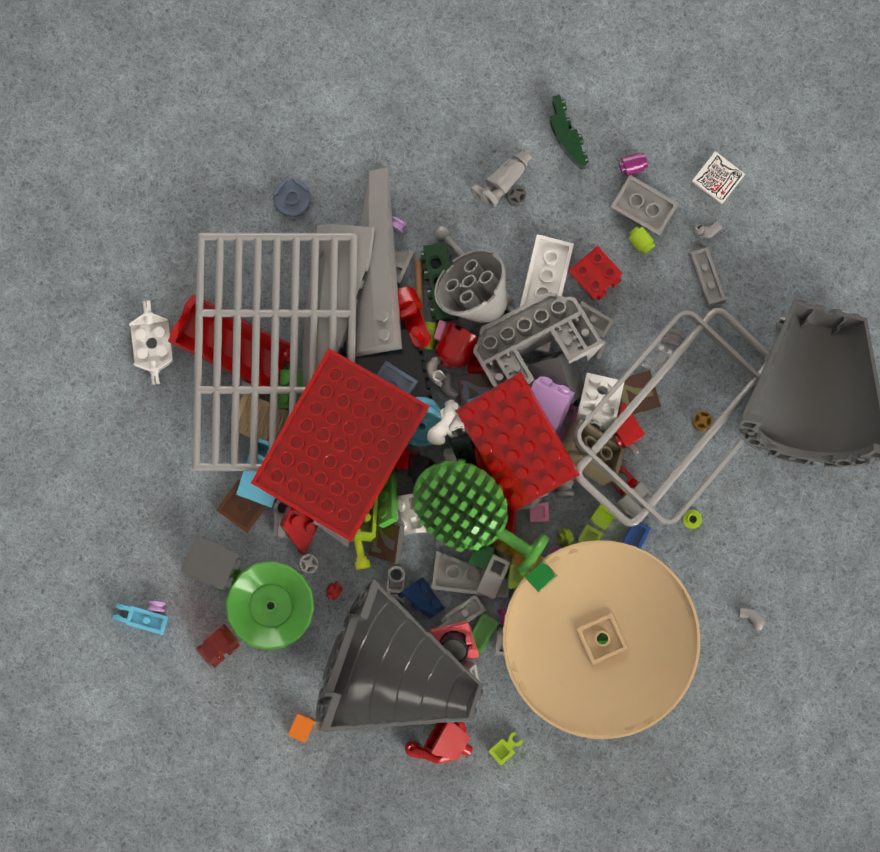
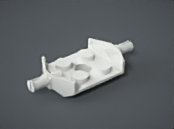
M142 301L144 313L129 323L131 327L134 366L149 371L152 385L160 384V370L173 362L171 343L168 342L170 336L168 319L151 312V301H147V304L146 301ZM151 338L157 340V346L153 349L147 347V341Z

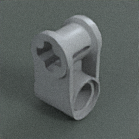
M396 565L388 570L386 592L396 600L405 603V597L401 599L397 594H391L400 593L406 588L405 571L401 566ZM393 569H399L402 572V577L399 580L392 578L391 572Z

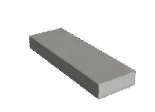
M708 246L690 252L689 255L707 306L726 301L727 299Z

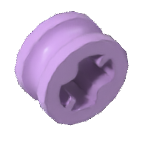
M392 216L393 229L403 233V227H406L407 224L399 218Z
M148 600L150 607L147 610L165 612L163 606L166 602Z

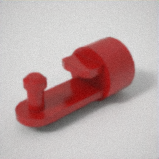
M412 287L398 289L400 319L404 321L414 346L424 348L431 342V335L421 313L422 304L417 292Z

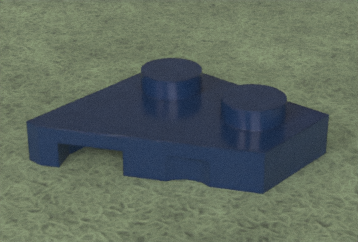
M423 577L397 594L401 599L403 597L409 599L412 602L411 606L421 611L429 619L445 609Z

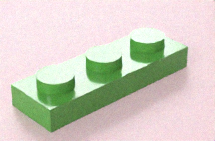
M394 470L378 496V526L382 528L397 521V472Z

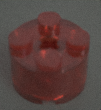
M224 624L203 641L204 643L197 646L195 650L210 667L216 668L226 659L224 657L226 654L230 656L240 647V641Z

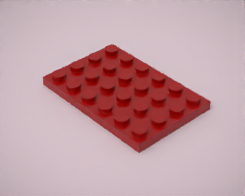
M522 372L455 410L496 483H500L503 488V495L506 497L513 512L580 475Z

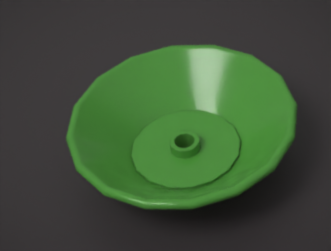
M274 561L255 563L240 572L231 584L225 602L227 620L236 636L249 646L263 650L282 649L299 640L310 626L314 612L312 590L304 576L290 565ZM273 602L275 605L272 610L268 609V603Z

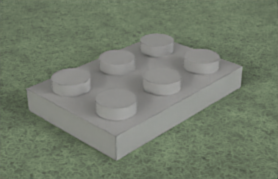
M629 175L610 208L659 237L679 203Z

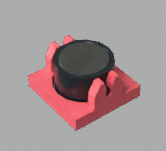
M468 620L431 629V634L459 662L479 657Z

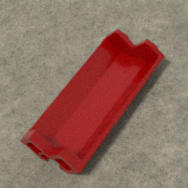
M194 294L185 303L181 317L173 326L168 339L169 343L195 355L196 295ZM204 300L203 309H215V305ZM203 317L202 359L212 365L214 360V317ZM222 317L221 369L232 374L233 317ZM241 319L240 379L251 384L252 324ZM260 328L259 386H270L271 334ZM280 338L278 386L280 384V371L284 370L286 364H290V343Z

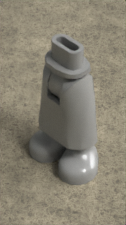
M521 151L518 155H513V159L509 158L485 180L488 185L486 188L474 185L470 189L473 195L483 204H488L491 208H494L502 195L508 192L528 166L527 162L532 158L529 153Z

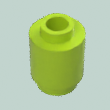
M637 226L629 232L630 237L628 239L639 253L642 252L645 255L656 246L653 243L652 237L643 227L639 229Z

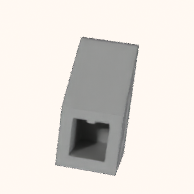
M492 555L477 592L495 599L511 562Z

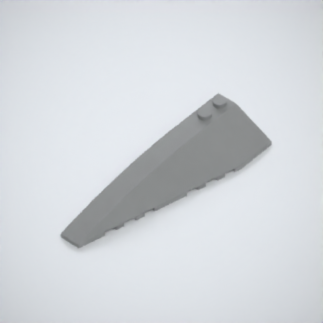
M387 167L369 171L360 226L374 227L375 233L370 267L368 272L365 271L362 280L365 282L363 288H359L356 297L358 303L356 306L355 357L402 349L389 169ZM347 333V336H346V339H345V343H346V357L348 358V333Z
M339 224L317 225L316 233L357 234V297L359 288L362 289L365 282L362 280L365 271L368 272L370 267L375 228ZM319 241L318 310H329L330 241ZM338 241L337 310H348L350 241ZM311 272L308 286L306 310H310ZM305 317L303 387H306L309 383L310 317ZM318 317L317 367L329 348V317ZM337 317V353L339 348L343 347L348 333V317Z

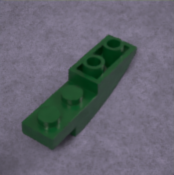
M560 95L553 96L552 103L555 115L550 116L549 119L552 131L568 158L583 170L589 161L587 153L582 150L581 145H584L582 134H578L577 129L569 131L572 126L570 118H566L564 112L567 110L565 99L561 100Z

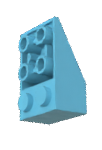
M258 438L257 464H262L269 452V442ZM250 453L246 463L250 462ZM243 471L236 495L272 508L276 498L251 484L257 471Z

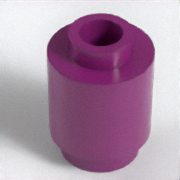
M638 152L622 157L619 167L621 173H625L628 176L644 171L645 168H648V162L645 154Z

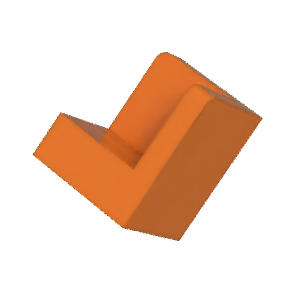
M298 713L288 736L305 743L316 721Z

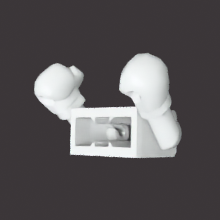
M454 400L445 402V408L440 411L442 420L428 430L427 440L429 443L442 445L445 443V436L447 434L451 439L468 434L464 423H462L455 411L460 406ZM446 448L443 452L445 461L452 460V462H457L452 448Z

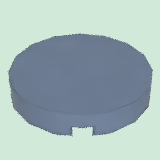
M297 179L282 181L276 187L273 194L276 209L287 217L302 215L311 203L309 188L304 182Z

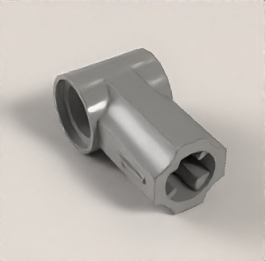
M279 500L274 506L273 536L288 537L287 532L280 526L284 514L278 509L280 503H282Z

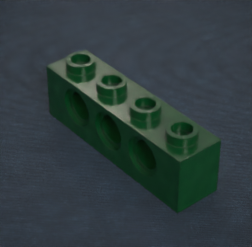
M446 242L423 246L424 251L420 253L422 263H426L427 270H424L425 282L429 281L430 289H427L428 299L433 300L434 307L430 308L432 319L436 318V323H439V320L445 322L458 320V316L448 314L438 306L434 295V281L439 278L443 270L447 271L450 267ZM438 260L442 265L440 268L434 269L431 267V262Z

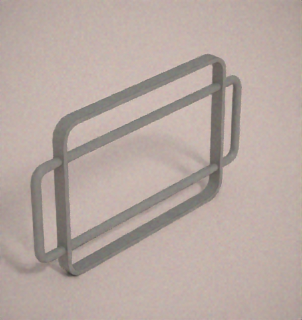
M722 308L712 309L703 319L692 311H682L675 315L574 432L575 445L585 455L576 466L580 473L579 476L575 477L576 480L625 526L633 527L638 525L647 514L662 525L676 523L744 443L740 437L671 520L664 519L653 509L660 498L756 386L765 366L764 363L757 372L708 325L711 320L717 315L721 316L764 357L765 363L769 357V351ZM680 317H687L697 325L594 446L589 449L581 438L584 427ZM703 331L752 379L646 503L596 454ZM590 461L642 508L633 519L627 518L584 478L582 474L583 469Z

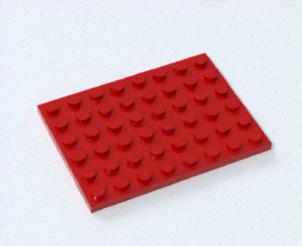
M328 348L251 484L352 542L430 406Z

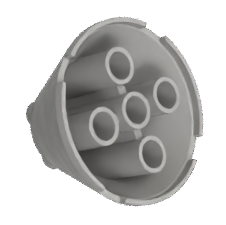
M474 250L454 259L452 261L454 264L447 271H442L436 282L434 295L438 306L444 312L475 321L478 324L490 323L504 316L507 306L505 266L500 257L492 251Z

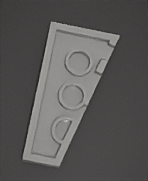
M436 551L431 589L485 596L477 592V589L486 570ZM504 577L496 594L497 598L508 599L509 589L507 588L508 578Z

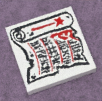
M715 151L692 180V183L722 205L745 176V173Z

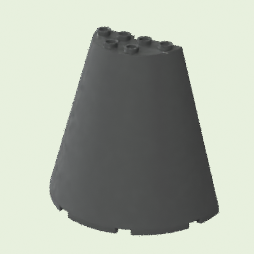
M803 300L793 301L739 421V435L745 443L757 451H760L761 448L769 451L768 456L809 466L813 465V461L824 463V467L867 465L870 463V459L880 461V384L867 318L861 317L856 313H845L840 309L827 311L823 305H813Z

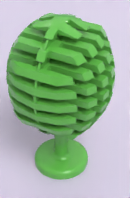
M459 459L457 462H452V460L443 461L427 468L417 479L413 491V507L415 514L417 513L420 527L424 526L429 534L448 547H456L455 551L462 552L464 549L478 551L480 547L488 546L499 538L524 556L517 570L520 575L524 576L545 548L549 537L545 534L540 535L530 546L505 529L508 519V504L506 497L504 498L503 488L500 483L497 485L492 476H489L487 472L477 468V466L471 463L466 464L465 460Z

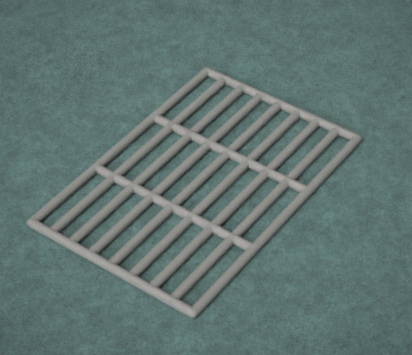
M198 234L192 446L193 470L258 471L261 464H257L259 394H270V450L277 438L278 394H289L290 416L297 404V394H302L306 388L297 387L298 317H310L309 381L317 369L318 317H329V348L335 352L337 317H348V359L355 363L357 234ZM205 241H216L215 309H203ZM224 241H235L234 309H222ZM243 241H254L253 309H241ZM262 241H273L272 309H260ZM281 241H292L291 310L280 309ZM300 241H311L310 310H299ZM319 241H330L329 310H318ZM338 241H350L348 310H337ZM203 317H214L213 386H202ZM222 317H233L232 386H221ZM241 317H253L251 386H240ZM260 317H272L270 386H259ZM279 317H291L289 386H278ZM201 394H213L211 463H200ZM220 394H232L230 463H219ZM240 394H251L249 463H238Z

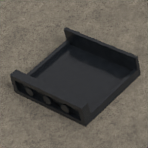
M407 329L401 330L402 349L355 357L356 364L377 375L385 361L389 362L418 381L410 395L415 398L427 397L432 399L431 389L426 388L425 381L429 380L427 369L423 370L421 362H425L423 350L419 351L414 346Z

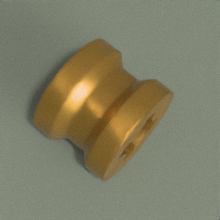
M706 411L696 413L692 418L693 427L698 431L707 430L712 425V416Z

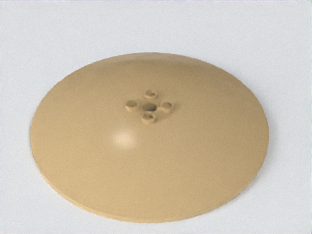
M596 540L561 548L538 562L526 574L516 588L508 605L503 627V650L506 666L514 686L526 704L537 715L554 727L576 736L590 739H614L630 736L653 726L676 707L694 678L700 655L701 635L693 601L683 583L667 565L650 553L635 546L615 541ZM542 561H545L558 576L541 592H537L527 581L526 576ZM600 633H605L608 636L606 644L598 642L597 637Z

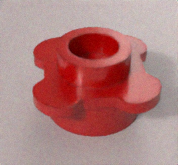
M338 581L331 583L327 587L325 592L328 599L335 600L341 594L343 588Z

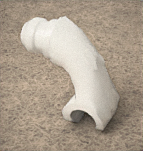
M432 357L431 361L426 363L427 374L435 384L441 387L443 385L441 381L447 379V377L441 370H437L440 364L439 358Z

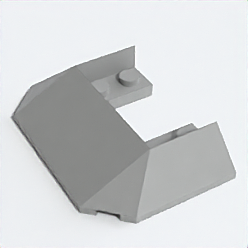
M548 292L482 326L473 353L493 387L522 372L527 383L530 385L535 380L523 361L522 356L555 340L569 364L582 357H585L588 362L601 348L603 342L576 298L570 296L562 297L556 293Z

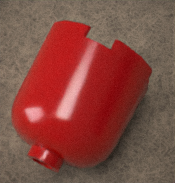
M449 321L435 348L437 357L442 360L440 364L448 369L451 367H465L474 354L473 349L479 337L456 323Z

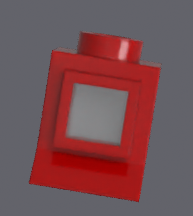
M622 465L618 476L632 488L638 481ZM611 481L612 485L623 496L625 492Z

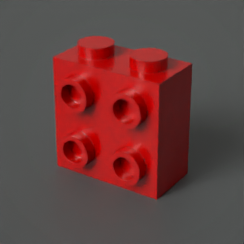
M598 245L568 271V274L592 301L596 299L600 301L607 295L606 290L609 287L615 288L622 281L620 278L623 275Z

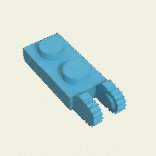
M116 603V608L129 611L127 618L116 614L113 615L112 619L124 622L129 626L164 635L169 616Z

